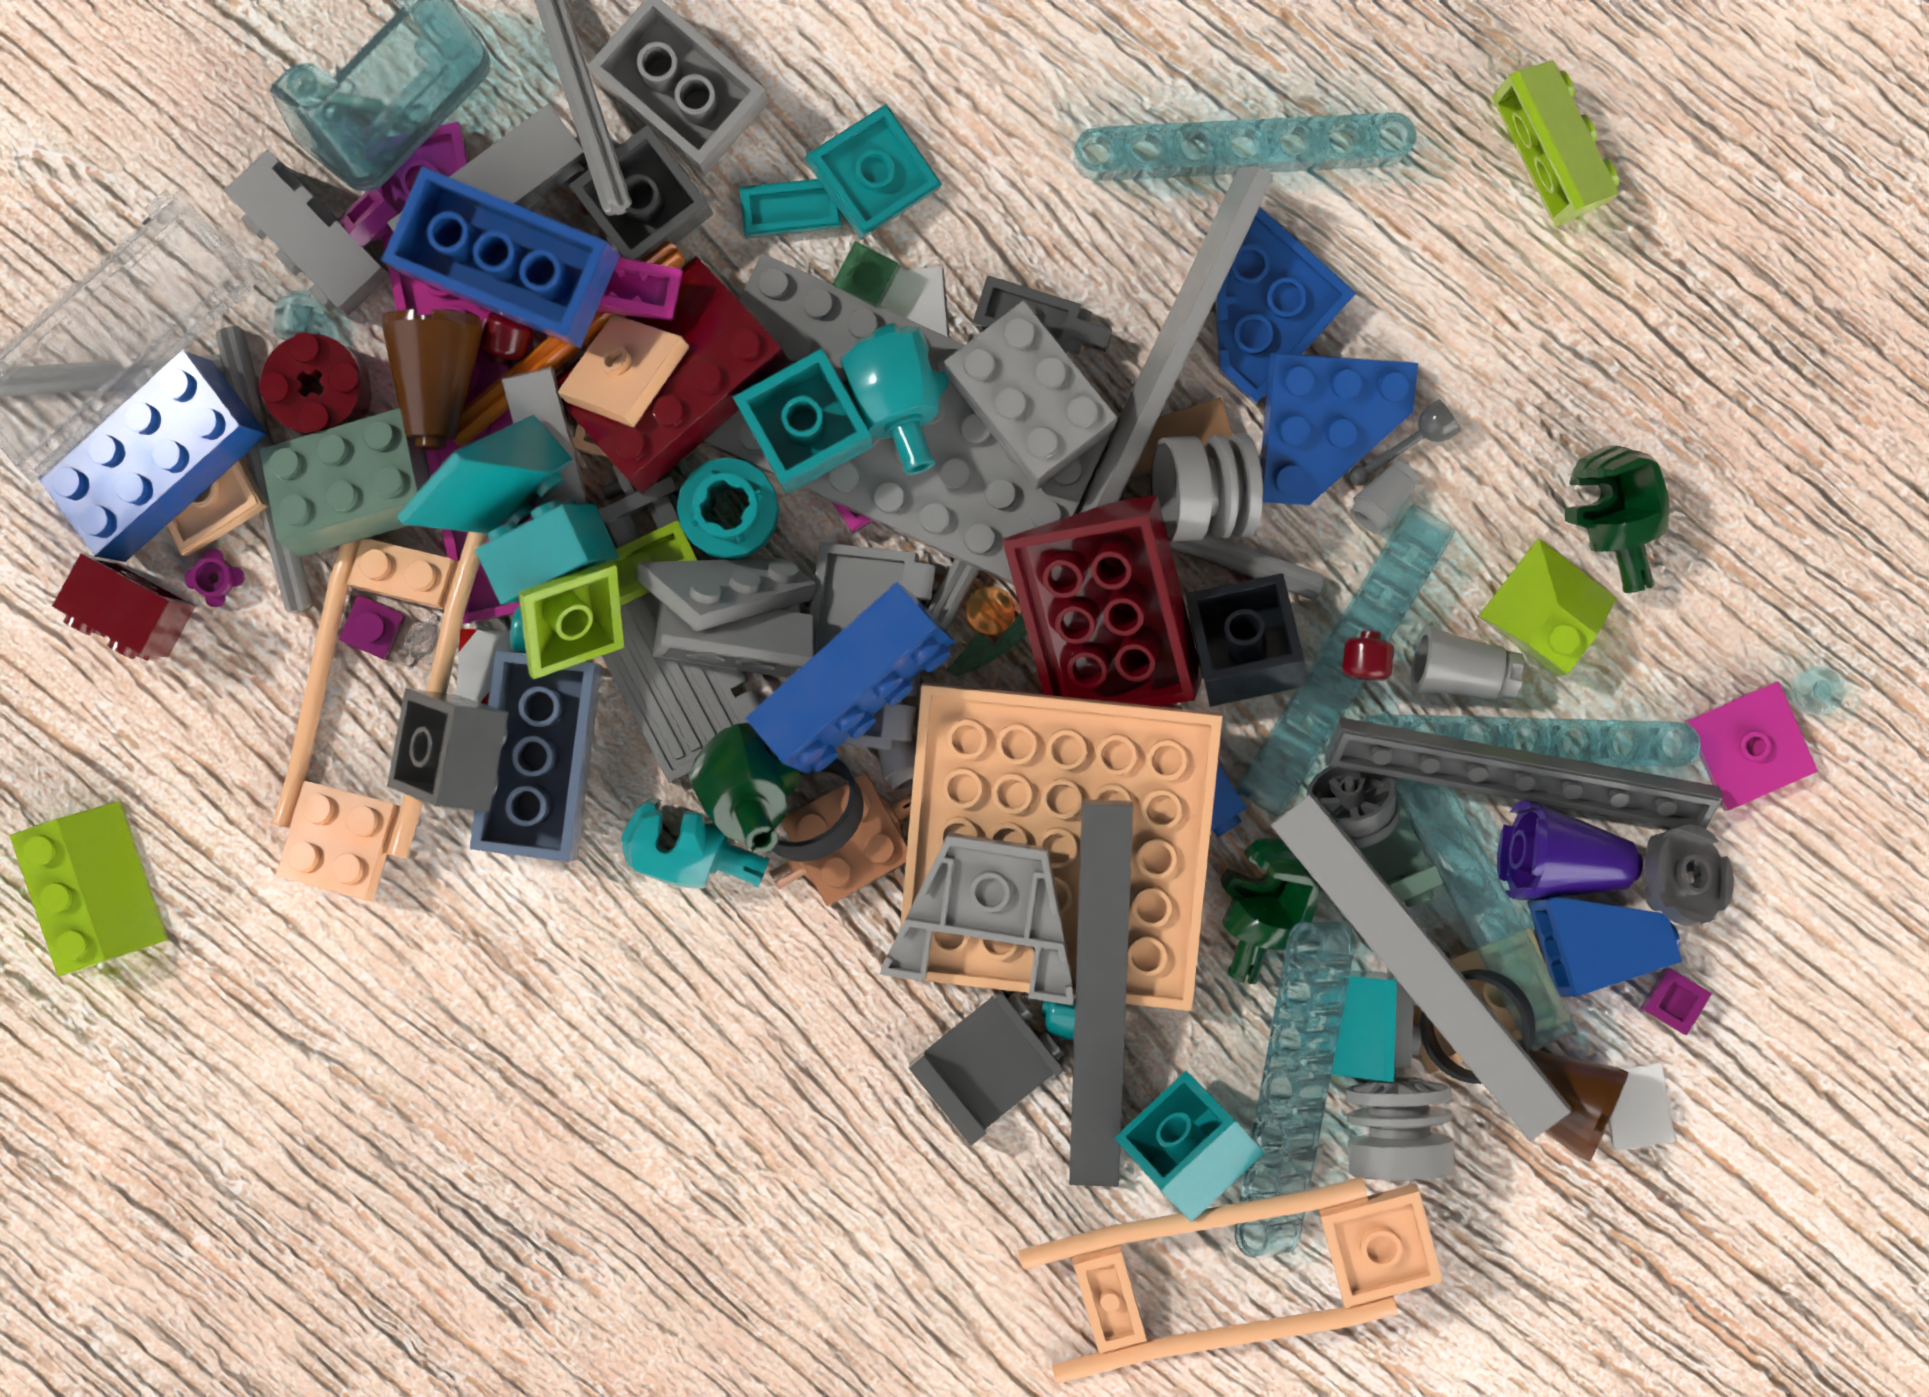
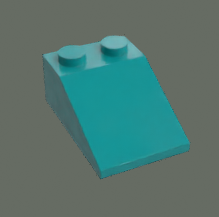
M531 415L455 451L396 517L406 525L488 534L492 530L511 522H515L516 526L525 523L532 516L530 512L534 510V507L531 504L539 496L542 499L546 498L564 482L565 479L560 473L572 462L573 458L534 415Z

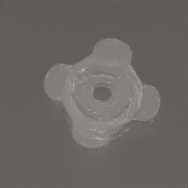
M433 613L424 624L416 622L409 629L404 640V647L409 650L405 664L410 668H414L419 661L428 666L433 664L441 628L438 626L441 621L439 615Z

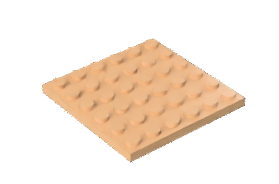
M924 682L921 686L900 928L949 832L1047 847L1049 849L1072 980L1076 992L1082 799L1133 801L1126 1004L1192 1011L1223 713ZM933 931L925 981L1029 993L1035 948Z

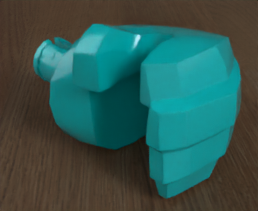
M891 323L876 329L874 333L856 341L854 347L840 357V363L860 417L873 439L893 437L904 466V473L906 475H913L926 471L935 464L921 427L934 419L938 414L939 398L948 387L949 380L946 372H935L931 368L928 358L930 349L920 327H899L895 323Z
M654 797L637 807L621 836L623 853L630 868L647 877L677 887L705 888L712 873L716 874L719 870L751 883L758 888L770 861L768 857H762L729 843L730 838L725 836L712 820L705 821L703 813L685 811L675 847L673 849L663 848L659 843V836L662 833L664 811L659 810L661 800Z

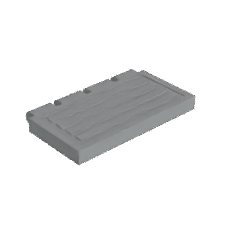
M820 542L814 579L816 587L810 607V615H813V656L896 582L900 583L919 600L931 601L935 565L918 563L919 555L916 552ZM921 673L910 682L913 688L906 697L918 698ZM899 702L892 706L887 703L873 715L876 721L867 732L856 739H852L850 736L842 744L892 750L893 740L911 742L916 707L899 705Z
M649 592L620 606L624 648L602 655V658L667 781L671 783L690 772L696 756L716 734L724 728H729L735 724L749 723L745 717L757 708L761 702L754 689L738 697L735 696L732 689L749 680L744 671L652 657L660 599L652 592Z

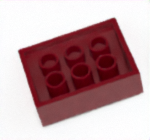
M697 256L681 268L683 274L673 320L634 316L625 317L681 336L689 346L635 426L632 427L569 404L561 397L565 408L623 476L641 494L646 492L738 411L734 396L792 364L778 343ZM584 354L556 377L559 389Z
M1157 494L1108 503L1003 539L1002 543L1044 695L1147 706H1164L1195 701L1203 676Z

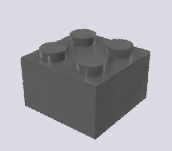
M648 124L615 149L631 199V205L627 208L626 213L608 216L603 212L590 170L569 184V187L626 259L642 261L667 241L675 245L714 215L708 202Z
M405 688L387 787L436 807L489 812L492 796L495 794L498 786L497 769L501 747L507 738L506 720L508 712L456 694Z

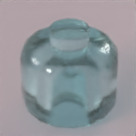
M296 290L292 291L291 295L283 296L276 301L273 332L279 339L285 341L301 332L322 335L324 306L318 300L312 298L310 293Z
M1825 666L1807 667L1799 671L1792 679L1790 685V697L1794 706L1808 715H1826L1835 711L1842 704L1845 696V684L1841 676L1833 669Z

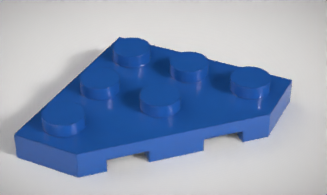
M1259 207L1215 299L1219 373L1255 405L1267 393L1270 353L1302 354L1356 294L1261 207Z
M1270 353L1260 460L1263 484L1262 502L1310 505L1413 413L1418 363L1412 361Z

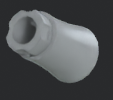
M1426 625L1419 635L1413 655L1411 688L1414 693H1448L1494 700L1496 697L1511 700L1512 697L1516 698L1522 684L1524 657L1521 653L1506 651L1503 646L1474 641Z

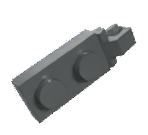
M987 275L972 322L973 325L986 329L1024 300L1066 354L1069 352L1079 355L1082 345L1103 352L1107 351L1112 336V329L1089 322L1092 311L1081 308L1080 303Z

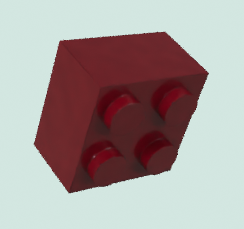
M80 553L51 607L66 614L63 623L89 636L92 633L101 637L107 636L110 638L107 646L112 650L131 659H135L137 656L149 661L151 656L169 657L196 605L110 559Z

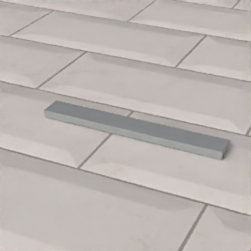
M1260 167L1238 168L1116 423L1115 430L1109 438L1075 514L1120 500L1273 180V174Z
M1312 792L1271 825L1530 1142L1571 1113V1107Z

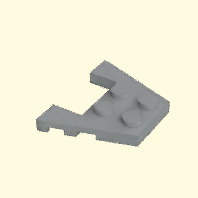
M949 832L881 966L880 974L925 981L933 931L1019 944L1035 948L1028 998L1073 1005L1075 990L1049 849L1047 847Z

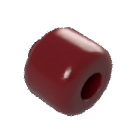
M491 312L487 315L483 325L480 348L491 354L490 361L508 366L510 360L521 361L527 355L534 329Z
M1361 630L1360 637H1351L1344 644L1343 674L1350 678L1385 681L1389 679L1393 668V644L1390 641L1380 639L1381 632Z

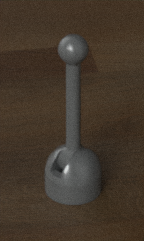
M1436 400L1421 413L1418 422L1419 430L1365 467H1354L1349 474L1350 481L1357 486L1366 484L1370 474L1424 438L1433 442L1449 440L1461 432L1457 421L1442 400Z

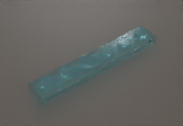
M1406 779L1396 781L1397 796L1432 864L1436 865L1444 883L1443 885L1486 969L1502 974L1512 980L1525 993L1532 1006L1536 1031L1530 1052L1577 1030L1453 788ZM1497 988L1522 1037V1022L1516 1006L1502 990Z

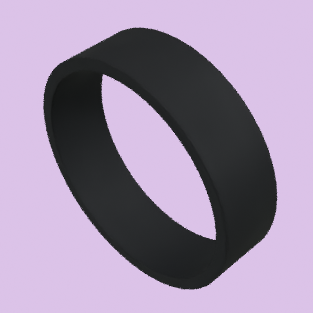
M836 758L820 772L837 774L849 782V800L844 813L829 830L815 838L801 842L778 840L774 848L771 849L778 856L802 862L824 858L844 846L856 832L863 816V795L851 772L839 759ZM799 771L800 776L806 774L802 771Z
M1473 969L1460 972L1466 980H1480L1496 986L1513 1001L1522 1022L1523 1036L1521 1047L1529 1054L1535 1038V1016L1527 996L1520 987L1509 978L1494 971ZM1421 1011V1040L1433 1063L1445 1074L1456 1080L1472 1084H1482L1471 1070L1461 1067L1446 1055L1438 1043L1433 1023Z

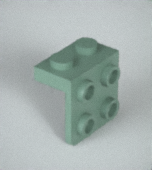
M1397 796L1400 815L1399 823L1393 832L1376 844L1358 849L1398 898L1405 902L1406 907H1412L1433 898L1434 893L1432 889L1444 883L1436 865L1427 862L1401 799ZM1384 802L1375 805L1382 806ZM1341 912L1343 919L1348 921V919Z

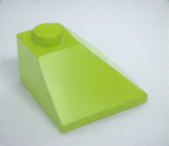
M1538 538L1478 617L1553 675H1568L1598 636L1617 598Z
M612 560L519 591L528 671L532 679L624 648L617 566Z

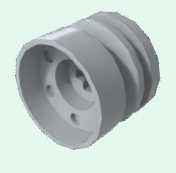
M1246 433L1232 434L1227 439L1222 434L1213 435L1208 438L1205 446L1196 436L1164 437L1158 440L1151 464V495H1158L1169 542L1203 539L1208 528L1216 539L1228 538L1231 534L1235 538L1250 537L1255 534L1262 513V470L1255 444Z
M1394 1077V1082L1373 1080L1368 1083L1347 1087L1346 1101L1348 1103L1369 1106V1108L1348 1112L1347 1121L1354 1125L1370 1128V1134L1348 1140L1349 1174L1353 1177H1363V1179L1401 1181L1424 1180L1452 1175L1455 1172L1454 1139L1443 1134L1432 1133L1430 1130V1126L1444 1124L1453 1119V1111L1446 1108L1430 1107L1432 1104L1450 1101L1452 1099V1086L1444 1083L1429 1082L1416 1077Z

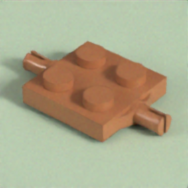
M866 772L854 778L864 800L863 816L854 835L844 846L824 858L804 862L790 860L774 870H770L769 873L772 879H776L790 871V873L774 881L777 888L780 890L783 886L805 875L807 879L815 884L824 903L829 907L905 865L907 845L902 836L900 821L910 816L911 806L905 809L904 807L911 804L912 793L890 805L878 794ZM849 782L784 817L781 824L791 842H801L815 838L829 830L840 819L849 800Z

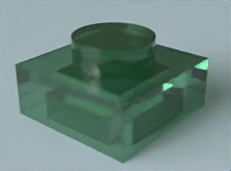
M855 241L832 285L876 308L877 305L880 306L901 266L888 257Z

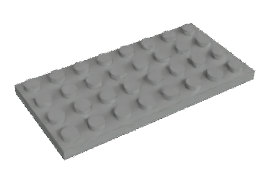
M761 253L739 299V302L778 343L792 364L822 348L857 411L858 408L840 363V357L854 347L856 341L874 333L876 329L891 323H895L899 327H920L930 349L928 358L931 368L935 372H944V361L964 346V344L764 253ZM949 381L948 387L939 398L938 414L934 419L921 427L930 454L934 458V466L918 474L906 475L893 437L887 439L872 438L873 448L801 488L1014 585L1002 543L1003 539L1074 515L1112 432L1036 490ZM739 410L702 442L736 459L747 461L754 467L775 476ZM1113 412L1116 415L1118 421L1120 415Z

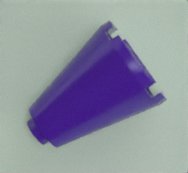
M1521 800L1515 804L1510 810V813H1517L1513 825H1503L1500 833L1497 851V874L1499 880L1508 882L1510 890H1503L1506 897L1512 899L1530 900L1627 890L1634 881L1640 878L1643 870V858L1634 842L1537 802Z

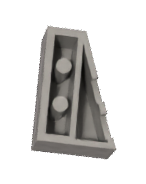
M268 149L223 190L244 211L245 215L241 218L242 221L261 240L268 236L280 248L275 253L277 258L295 276L302 271L314 283L309 291L328 311H331L336 306L349 315L390 277L389 272L365 247L362 248L348 234L338 221V218L303 181Z

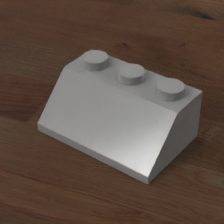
M660 600L652 657L790 678L813 657V615L800 613L801 606L795 604L695 631Z

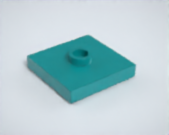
M887 104L815 148L804 159L860 240L924 200L942 186L938 177Z

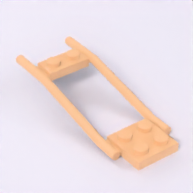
M468 532L459 561L368 538L339 547L327 587L288 772L272 821L275 825L290 828L276 876L373 902L387 854L407 859L423 801L404 794L402 806H398L393 803L306 781L348 586H351L355 589L444 610L427 691L447 693L464 613L480 564L475 549L486 544L487 534Z
M1363 1177L1308 1191L1206 1208L1192 1222L1182 1213L1116 1224L1018 1250L1023 1270L1070 1257L1073 1260L1098 1353L1052 1364L1056 1384L1151 1359L1350 1327L1398 1314V1309L1394 1298L1395 1294L1443 1282L1417 1184L1368 1196ZM1313 1210L1319 1211L1344 1307L1147 1340L1120 1244Z

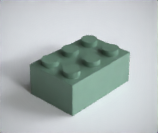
M399 408L259 449L277 542L298 557L410 526L403 524L396 516L431 479L425 449L416 448V440L405 437Z

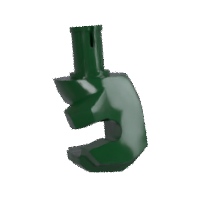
M1604 446L1580 458L1575 468H1573L1569 485H1598L1601 491L1600 498L1592 504L1565 508V521L1587 529L1591 551L1615 552L1623 593L1644 591V585H1646V588L1655 586L1645 544L1660 538L1666 533L1669 524L1670 508L1668 491L1659 464L1651 455L1621 446Z
M738 723L729 728H724L716 734L696 756L688 774L691 786L708 817L725 836L733 840H745L747 848L750 849L752 847L754 853H764L774 848L778 841L775 828L784 819L786 813V796L801 782L799 770L784 764L749 723Z
M1262 838L1254 841L1244 850V854L1250 862L1258 865L1268 873L1265 877L1251 879L1236 871L1226 869L1220 878L1222 887L1232 898L1222 922L1229 933L1239 939L1227 973L1230 977L1242 983H1245L1246 975H1249L1247 980L1249 984H1256L1258 982L1259 973L1268 949L1286 950L1300 942L1310 927L1317 907L1320 885L1282 839Z

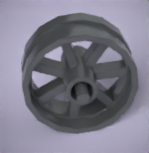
M1329 766L1315 775L1307 787V795L1312 792L1328 812H1332L1330 815L1357 848L1367 847L1380 842L1389 836L1399 823L1400 808L1397 799L1396 783L1393 777ZM1384 802L1382 806L1375 805Z

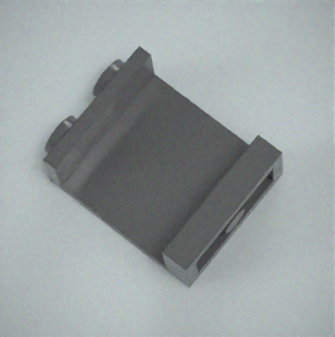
M999 990L909 1063L908 1069L970 1146L987 1134V1127L1054 1074L1057 1077L1064 1071L1063 1065L1058 1059L1065 1053L1047 1031L1040 1036L1027 1022L1034 1015L1016 993L1008 998L1002 990Z

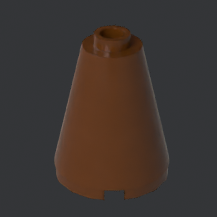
M415 309L390 311L382 314V331L405 437L416 440V448L446 449V441L457 439L483 334V320H480L479 316L470 313L431 309V314L416 316Z
M1531 1049L1528 1056L1571 1107V1113L1546 1130L1545 1133L1578 1158L1590 1162L1601 1141L1609 1118L1612 1116L1629 1072L1616 1066Z

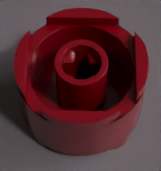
M301 332L279 344L267 358L259 381L260 394L273 417L284 426L305 436L364 419L371 404L370 379L364 362L346 346L335 339L321 334ZM314 379L320 380V384L325 387L320 395L314 393L310 387Z

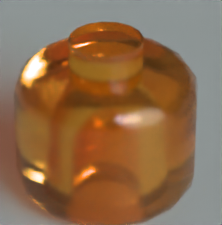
M986 586L976 590L970 596L966 605V616L969 624L976 632L995 636L1004 632L1011 625L1015 616V606L1011 596L1005 590L996 586Z

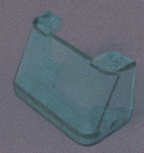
M393 0L401 9L334 77L315 64L301 63L285 71L268 89L294 141L351 188L357 191L368 192L382 186L489 74L491 61L487 47L455 0Z

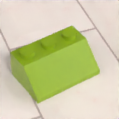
M1554 60L1510 74L1491 98L1555 228L1609 203L1619 194L1616 188L1619 185V178L1611 161L1607 158L1602 159L1594 143L1597 141V133L1592 121L1586 114L1580 115L1572 99L1575 97V88L1569 75L1564 70L1559 71Z
M121 801L57 818L9 835L58 977L75 973L169 940Z

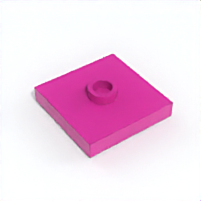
M1779 681L1769 683L1684 721L1712 785L1720 786L1723 797L1720 804L1724 811L1732 810L1818 772Z

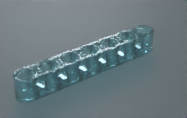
M1394 112L1094 127L1087 129L1078 137L1074 149L1073 163L1078 174L1091 181L1236 174L1239 167H1260L1269 173L1390 167L1404 160L1416 142L1417 132L1410 118ZM1387 129L1397 132L1402 139V148L1395 151L1385 148L1380 142L1379 132ZM1335 132L1346 133L1353 140V150L1347 153L1338 152L1330 143V135ZM1288 134L1298 136L1304 142L1305 151L1299 155L1286 153L1281 147L1280 138ZM1247 137L1254 143L1256 154L1247 158L1239 157L1233 152L1230 143L1234 138ZM1190 139L1199 140L1205 145L1207 156L1200 160H1191L1182 152L1181 144ZM1138 142H1149L1157 149L1158 157L1152 162H1141L1134 157L1131 148ZM1091 144H1099L1106 148L1109 153V159L1100 165L1090 164L1083 157V149Z
M1412 503L1308 669L1306 673L1307 686L1295 690L1236 788L1240 796L1276 818L1283 813L1336 728L1340 717L1344 715L1365 681L1347 677L1342 672L1343 651L1346 640L1351 637H1360L1361 630L1381 632L1380 639L1390 640L1452 539L1456 530L1454 527L1415 503Z
M1376 714L1359 719V721L1376 722L1381 725L1414 731L1422 724H1428L1435 730L1436 735L1463 739L1466 730L1472 725H1476L1485 733V744L1516 749L1513 743L1514 734L1519 728L1524 726L1532 731L1535 738L1534 747L1530 752L1600 765L1685 766L1695 760L1701 746L1696 730L1682 722ZM1571 728H1576L1580 731L1584 739L1582 750L1575 756L1570 755L1563 746L1564 735ZM1621 729L1626 730L1633 740L1632 750L1624 757L1615 752L1612 743L1615 734ZM1671 730L1676 732L1682 741L1681 751L1674 758L1666 755L1662 746L1663 738Z
M1301 922L1296 924L1290 931L1251 1136L1252 1140L1260 1147L1264 1154L1245 1171L1239 1203L1310 1190L1355 947L1352 931L1342 922ZM1305 1212L1235 1224L1234 1237L1236 1245L1245 1256L1252 1258L1292 1252L1298 1246L1301 1238Z

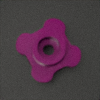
M212 548L206 550L203 553V559L199 560L192 569L186 572L184 580L188 588L195 589L199 594L205 596V602L208 606L217 608L226 603V595L234 587H239L243 584L245 575L241 568L232 567L224 560V554L221 550ZM214 573L219 576V580L215 583L210 579Z

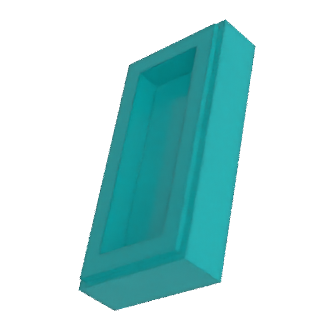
M818 179L739 187L745 238L842 229L841 211Z

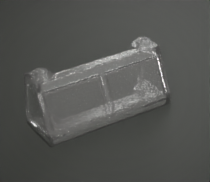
M165 190L145 208L150 215L0 349V448L31 483H35L43 478L66 457L65 455L77 447L182 350L185 351L225 314H229L235 308L234 303L238 304L246 296L250 297L267 281L185 191L178 190L171 195L168 190Z

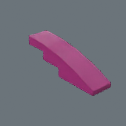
M619 257L596 312L673 320L683 271L682 269Z

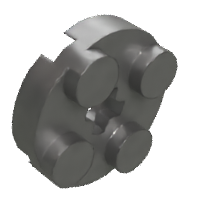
M1689 824L1655 834L1648 840V852L1645 861L1647 882L1644 892L1645 900L1652 910L1662 911L1668 919L1677 924L1693 926L1709 923L1716 919L1714 917L1718 911L1725 910L1731 902L1734 888L1732 865L1728 856L1720 857L1717 848L1713 845V843H1718L1719 841L1710 831L1701 826ZM1686 867L1688 873L1694 877L1693 883H1689L1686 878Z

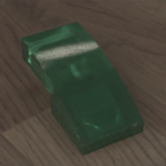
M1022 613L1018 615L995 644H992L978 632L949 666L947 672L953 677L970 673L998 659L1027 636Z

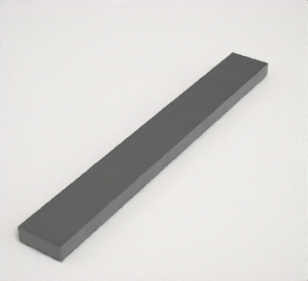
M1340 717L1325 752L1326 765L1537 802L1539 804L1673 828L1690 824L1706 829L1723 799L1720 786Z
M1082 799L1069 1185L1119 1187L1120 1145L1114 1138L1121 1132L1133 801Z

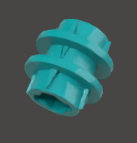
M728 457L707 461L692 471L680 488L677 503L680 526L691 543L712 557L727 560L749 557L766 546L776 531L780 512L776 491L763 472L747 461ZM733 489L741 496H748L750 505L743 512L742 523L733 529L725 530L717 523L710 522L708 513L715 506V496L723 490Z

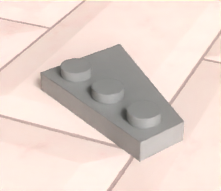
M786 558L639 562L636 579L695 631L810 601L813 599L816 583Z

